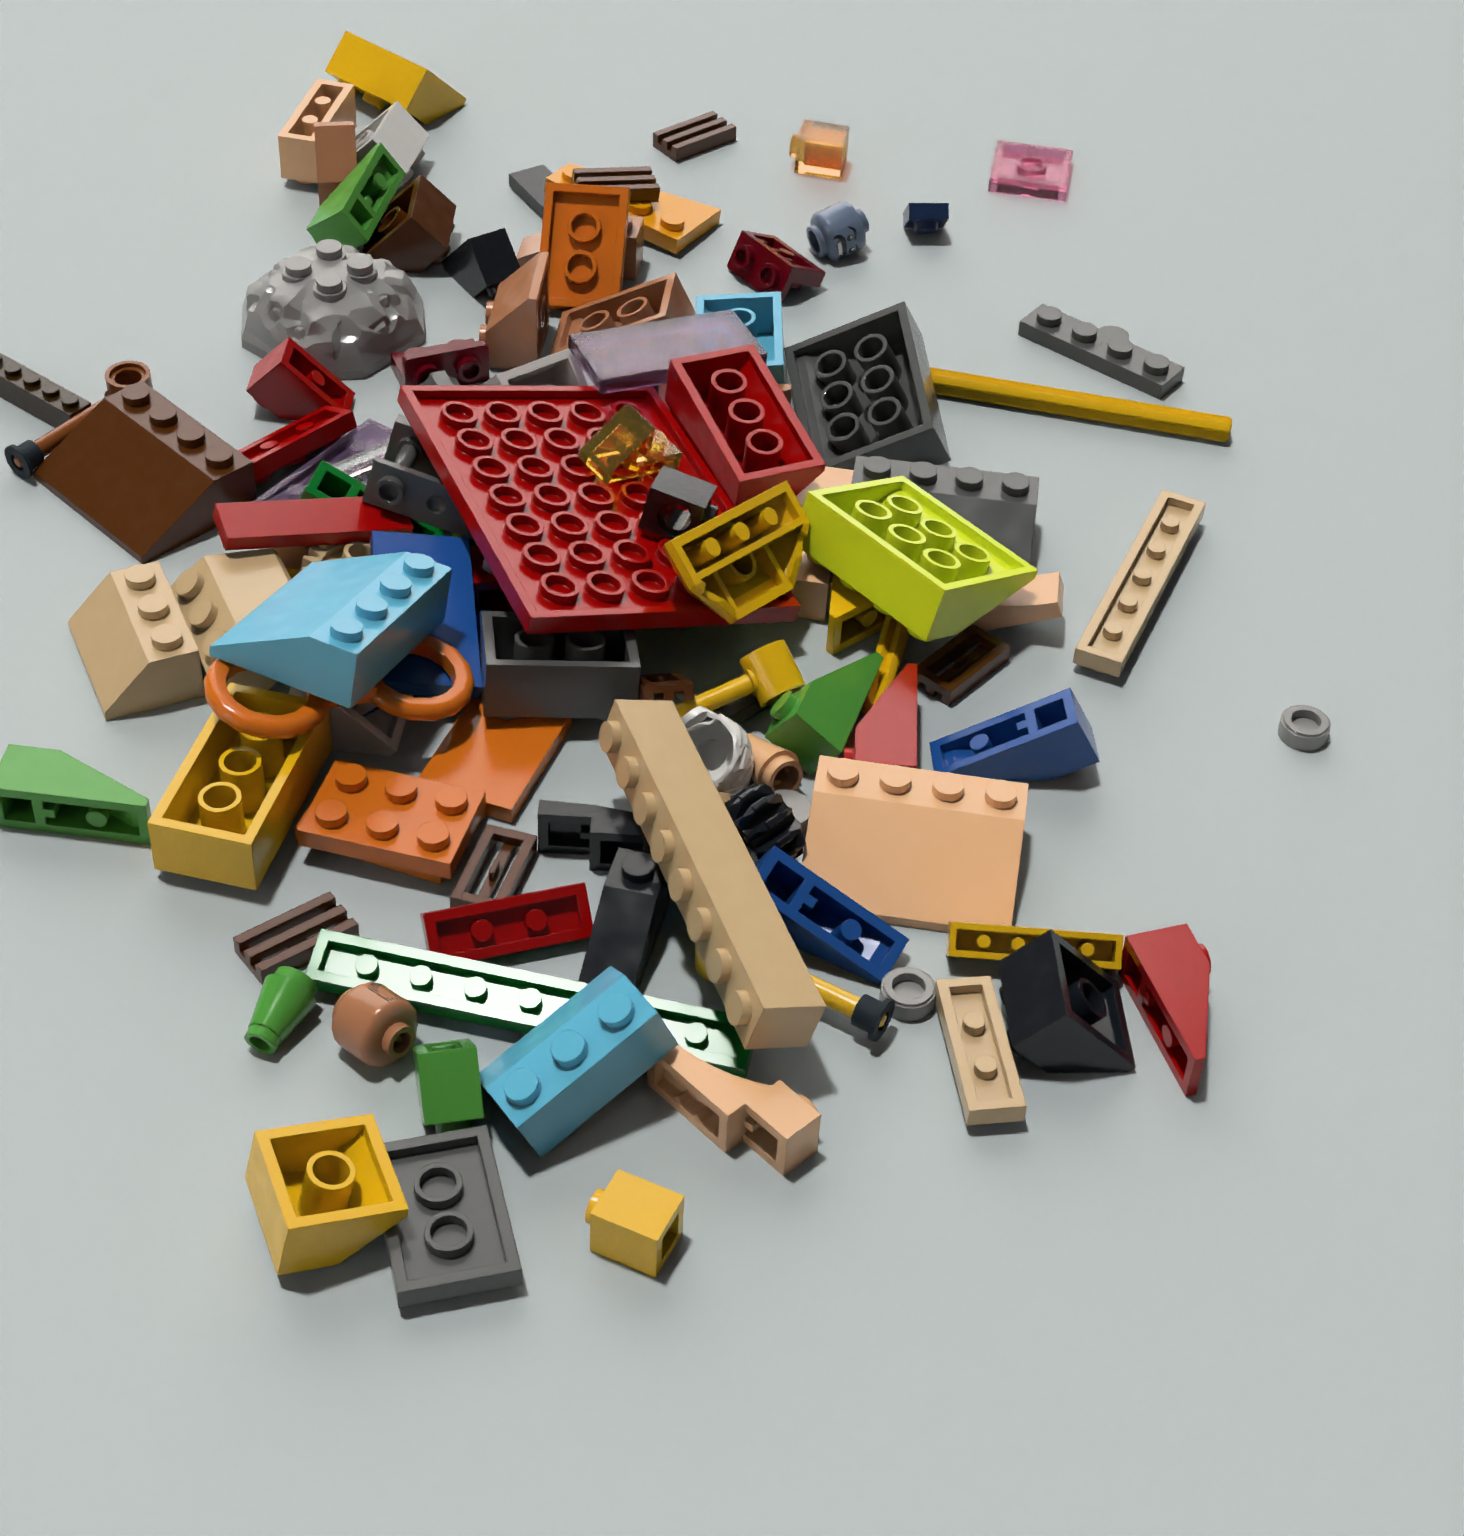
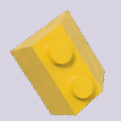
M373 1113L254 1131L245 1180L277 1276L338 1265L407 1217L409 1208Z

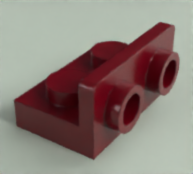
M744 230L741 231L727 264L729 270L757 291H781L782 303L790 287L795 289H801L802 285L820 287L826 272L776 236Z
M473 338L466 340L455 339L445 344L429 347H412L406 351L390 354L391 369L400 386L420 385L426 381L430 373L443 370L450 377L456 378L460 385H470L489 380V347L483 340L475 342Z

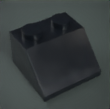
M1048 930L998 961L1002 985L999 989V994L1005 1005L1009 1027L1006 1033L1010 1047L1016 1055L1022 1059L1027 1058L1046 1073L1128 1072L1136 1067L1118 982L1053 930Z

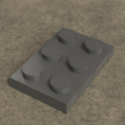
M487 1125L385 1142L384 1145L409 1208L406 1218L383 1233L398 1308L521 1285L522 1267Z

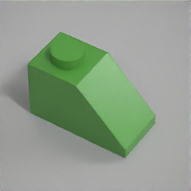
M469 1038L413 1045L412 1057L421 1120L424 1126L435 1125L436 1133L470 1128L471 1120L484 1118L476 1045Z

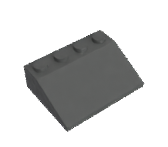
M905 301L784 348L796 415L826 463V467L854 470L856 455L866 457L882 456L891 460L908 462L925 461L933 465H940L951 461L922 333Z
M856 455L851 484L904 476L1030 564L1039 477L1026 476L1017 472L1000 473L979 470L974 467L958 468L933 465L925 461L908 462L891 460L882 456L866 457Z

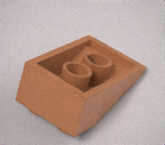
M675 272L563 311L550 355L572 347L579 365L611 368L643 350L664 341L688 356L696 312Z

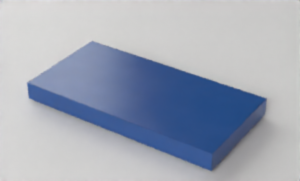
M372 531L370 539L371 555L398 552L420 553L430 556L437 563L452 568L445 620L429 635L440 638L457 649L469 663L475 682L471 698L480 699L482 676L469 538ZM408 654L382 678L387 686L398 693L408 695L439 696L453 687L450 676L440 665L428 658L415 654Z

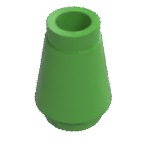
M280 966L274 974H269L265 977L248 1030L244 1035V1039L249 1046L265 1054H274L278 1046L283 1043L316 1005L314 995L317 992V985L307 974L293 967Z

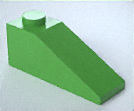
M381 142L369 151L318 208L306 229L316 244L321 240L334 239L342 245L358 248L369 241L406 174Z
M876 651L811 681L795 694L791 691L784 693L770 711V715L774 718L765 738L771 743L795 753L802 769L808 775L817 771L820 755L836 757L842 753L884 657Z
M8 744L0 761V826L150 844L147 822L151 817V810L148 798L61 750Z

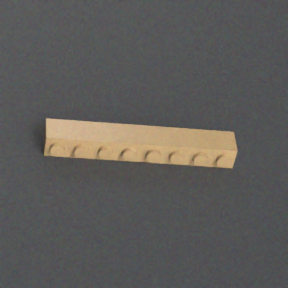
M615 699L607 721H604L600 727V747L607 754L616 773L617 784L620 788H623L632 807L634 820L640 825L647 839L652 859L658 863L668 884L670 897L676 902L684 918L689 938L695 942L706 965L707 976L714 983L721 997L729 1023L735 1027L745 1050L807 1047L826 1008V1004L673 701Z

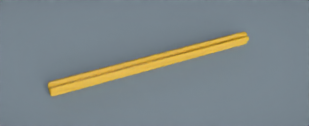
M930 367L935 393L938 395L1220 442H1227L1231 433L1232 418L1228 416Z

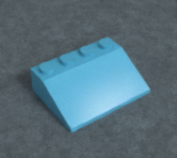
M410 552L311 562L210 646L209 655L351 709L445 620L452 568L435 562L430 556Z

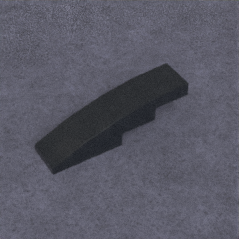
M539 800L538 852L589 855V870L609 871L618 847L651 854L650 846L640 825L635 822L633 812L598 805ZM746 847L751 856V848Z

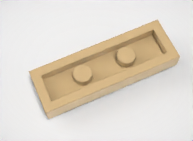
M991 975L936 979L934 988L936 993L935 1002L967 1126L1024 1121L1027 1105Z

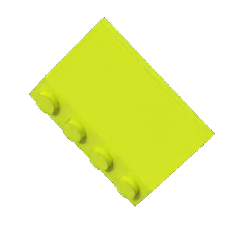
M904 476L808 491L802 507L810 521L808 535L803 538V551L807 553V558L815 564L826 567L840 578L839 580L844 586L861 593L873 602L876 610L892 616L907 627V631L911 636L922 641H933L959 634L1034 580L1038 573L1035 567Z

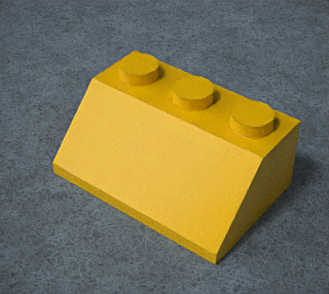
M345 31L325 69V72L338 80L337 82L354 84L355 96L357 92L363 94L362 100L382 111L384 105L390 107L398 101L415 120L425 125L463 106L466 101L464 96L428 69L348 31Z

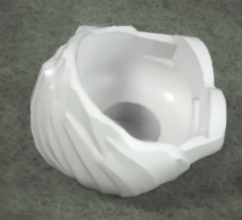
M703 706L690 710L681 719L718 792L734 794L743 787L746 789L754 768V754L746 731L730 718L725 717L723 714H717ZM707 717L713 719L712 721H709V722H701V721L705 720Z

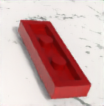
M325 405L238 451L253 461L255 484H260L269 480L272 477V472L281 467L296 465L305 461L308 457L307 454L317 448L329 447L339 443L342 440V435L357 428L354 413L351 410Z
M585 882L420 913L426 949L428 951L471 960L590 938L593 927Z

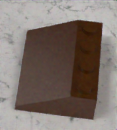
M143 381L130 384L122 390L103 398L33 471L36 481L141 564H145L216 528L212 516L215 503L257 501L253 461Z

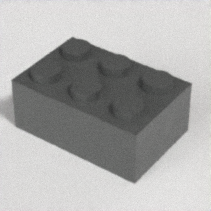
M481 611L479 654L484 717H497L503 720H513L519 717L554 719L598 718L607 721L615 699L638 700L641 665L634 630L562 632L546 635L526 634L515 612Z

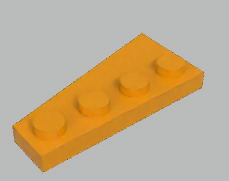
M570 163L566 164L546 177L545 189L546 182L572 184L573 169L584 167ZM660 191L659 202H631L629 214L644 217L643 239L677 254L719 224L721 209Z

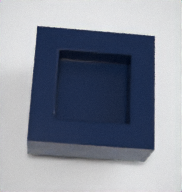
M908 203L903 212V228H914V233L917 234L937 233L938 228H943L949 219V203Z

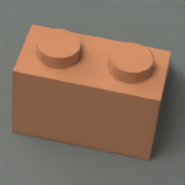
M539 252L498 285L494 301H487L486 325L481 324L479 341H485L489 347L490 369L510 370L542 357L549 328V252Z

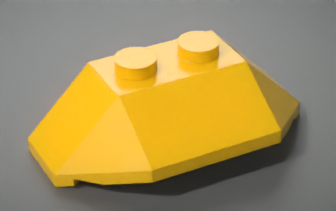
M786 480L668 541L663 545L662 549L686 591L728 623L732 624L794 588L802 558L803 538L808 535L810 521Z

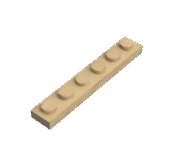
M1162 489L1079 640L1074 652V664L1115 677L1121 675L1203 518L1206 502Z

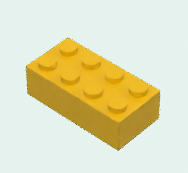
M229 683L227 687L235 701L249 710L265 715H284L297 711L307 703V698L235 683ZM329 708L323 721L309 732L287 739H261L238 732L221 721L213 711L147 822L154 869L257 891L332 750Z

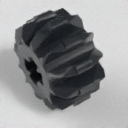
M754 783L746 789L743 787L732 794L730 800L724 803L745 846L751 848V858L754 863L774 845L793 859L803 854V847L806 845L805 836L800 831L801 823L795 819L792 808L785 804L782 795L774 793L770 786L764 783L761 785Z

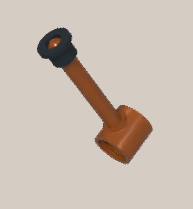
M118 362L110 366L105 372L107 391L104 394L105 397L140 381L153 388L150 369L142 362ZM103 399L34 442L26 440L18 446L14 444L7 446L4 454L10 468L23 479L31 477L33 469L38 467L44 460V457L50 454Z

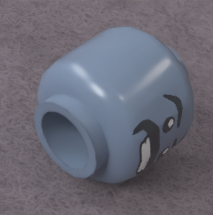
M838 202L813 214L810 226L806 230L807 238L812 250L818 257L825 256L831 261H838L863 249L866 243L865 232L869 231V223L861 209L855 210L848 202Z

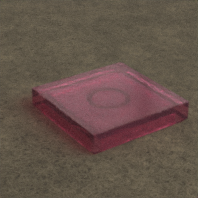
M999 140L995 150L988 191L1065 201L1073 151L1070 149Z

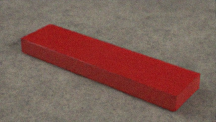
M363 496L215 503L212 515L225 551L347 544L352 541L370 543L372 531L413 534L414 530L409 517L363 502Z

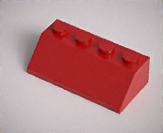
M754 344L670 359L665 402L734 507L786 480L795 496H797L825 471L826 463Z

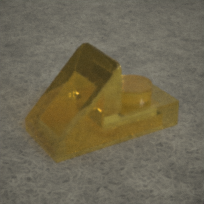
M628 404L622 407L580 449L578 458L605 483H611L660 472L663 465L673 469L678 468L683 452L662 431L654 427L634 407Z

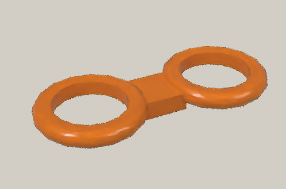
M428 635L409 654L428 658L440 665L450 676L452 688L446 693L432 698H415L398 693L387 686L381 679L356 704L372 703L390 715L410 721H436L447 718L459 712L471 699L475 687L471 666L457 649L440 638ZM216 659L211 663L203 680L206 702L217 717L238 732L261 739H287L305 734L323 721L329 707L341 706L305 692L307 703L291 713L265 715L249 710L235 701L227 689V681L237 673L247 669L221 659Z

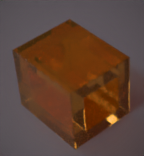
M804 119L799 134L793 133L790 142L789 155L790 157H795L794 173L840 180L847 161L850 126Z

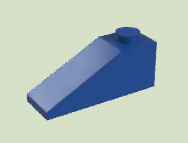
M1071 688L929 743L934 771L997 780H1053L1100 762L1092 726Z
M774 845L754 864L796 947L877 985H881L883 977L892 970L909 939Z

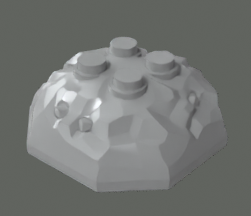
M334 239L321 240L316 246L301 249L290 258L282 259L274 265V270H270V272L263 275L255 283L248 286L242 305V348L263 359L285 339L290 337L339 380L366 379L391 363V353L406 351L409 348L418 347L425 342L423 300L404 270L397 269L389 260L383 258L373 259L370 254L360 253L353 246L342 245Z

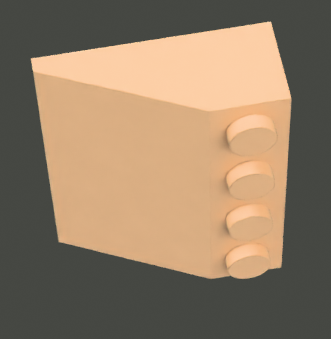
M820 755L812 793L802 865L887 924L948 932V921L1012 926L1029 784Z

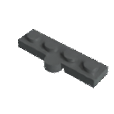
M1045 304L1040 305L1020 320L1019 336L1159 400L1182 382L1185 367L1170 361L1163 355L1154 354L1134 345L1129 341V334L1123 328L1103 326L1098 329L1092 323L1080 321L1061 312L1056 307Z

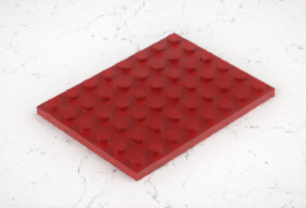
M400 386L397 399L398 404L526 634L546 635L562 632L731 625L686 591L662 549L663 545L670 541V539L638 527L650 487L663 465L717 485L712 501L713 505L719 506L717 516L734 508V505L653 386ZM676 504L681 510L689 512L685 507ZM790 590L732 624L793 622L797 619L801 605Z

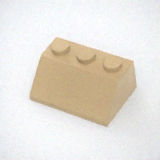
M273 548L203 556L190 569L182 572L170 586L199 649L200 660L206 673L211 663L218 659L209 655L210 646L291 580L278 552ZM246 670L230 678L227 681V687L229 683L269 690L278 681Z
M159 561L135 564L129 568L109 572L68 620L70 633L105 720L205 696L199 649Z

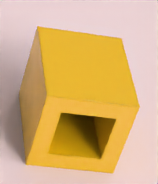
M618 1169L605 1190L598 1188L588 1203L585 1222L590 1224V1251L656 1278L683 1233L684 1195Z

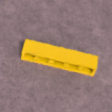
M948 921L946 955L1001 960L1050 929ZM1051 929L1098 967L1121 970L1124 935Z

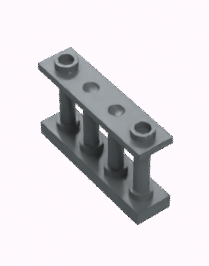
M399 414L395 420L384 459L375 456L362 501L474 540L406 416Z

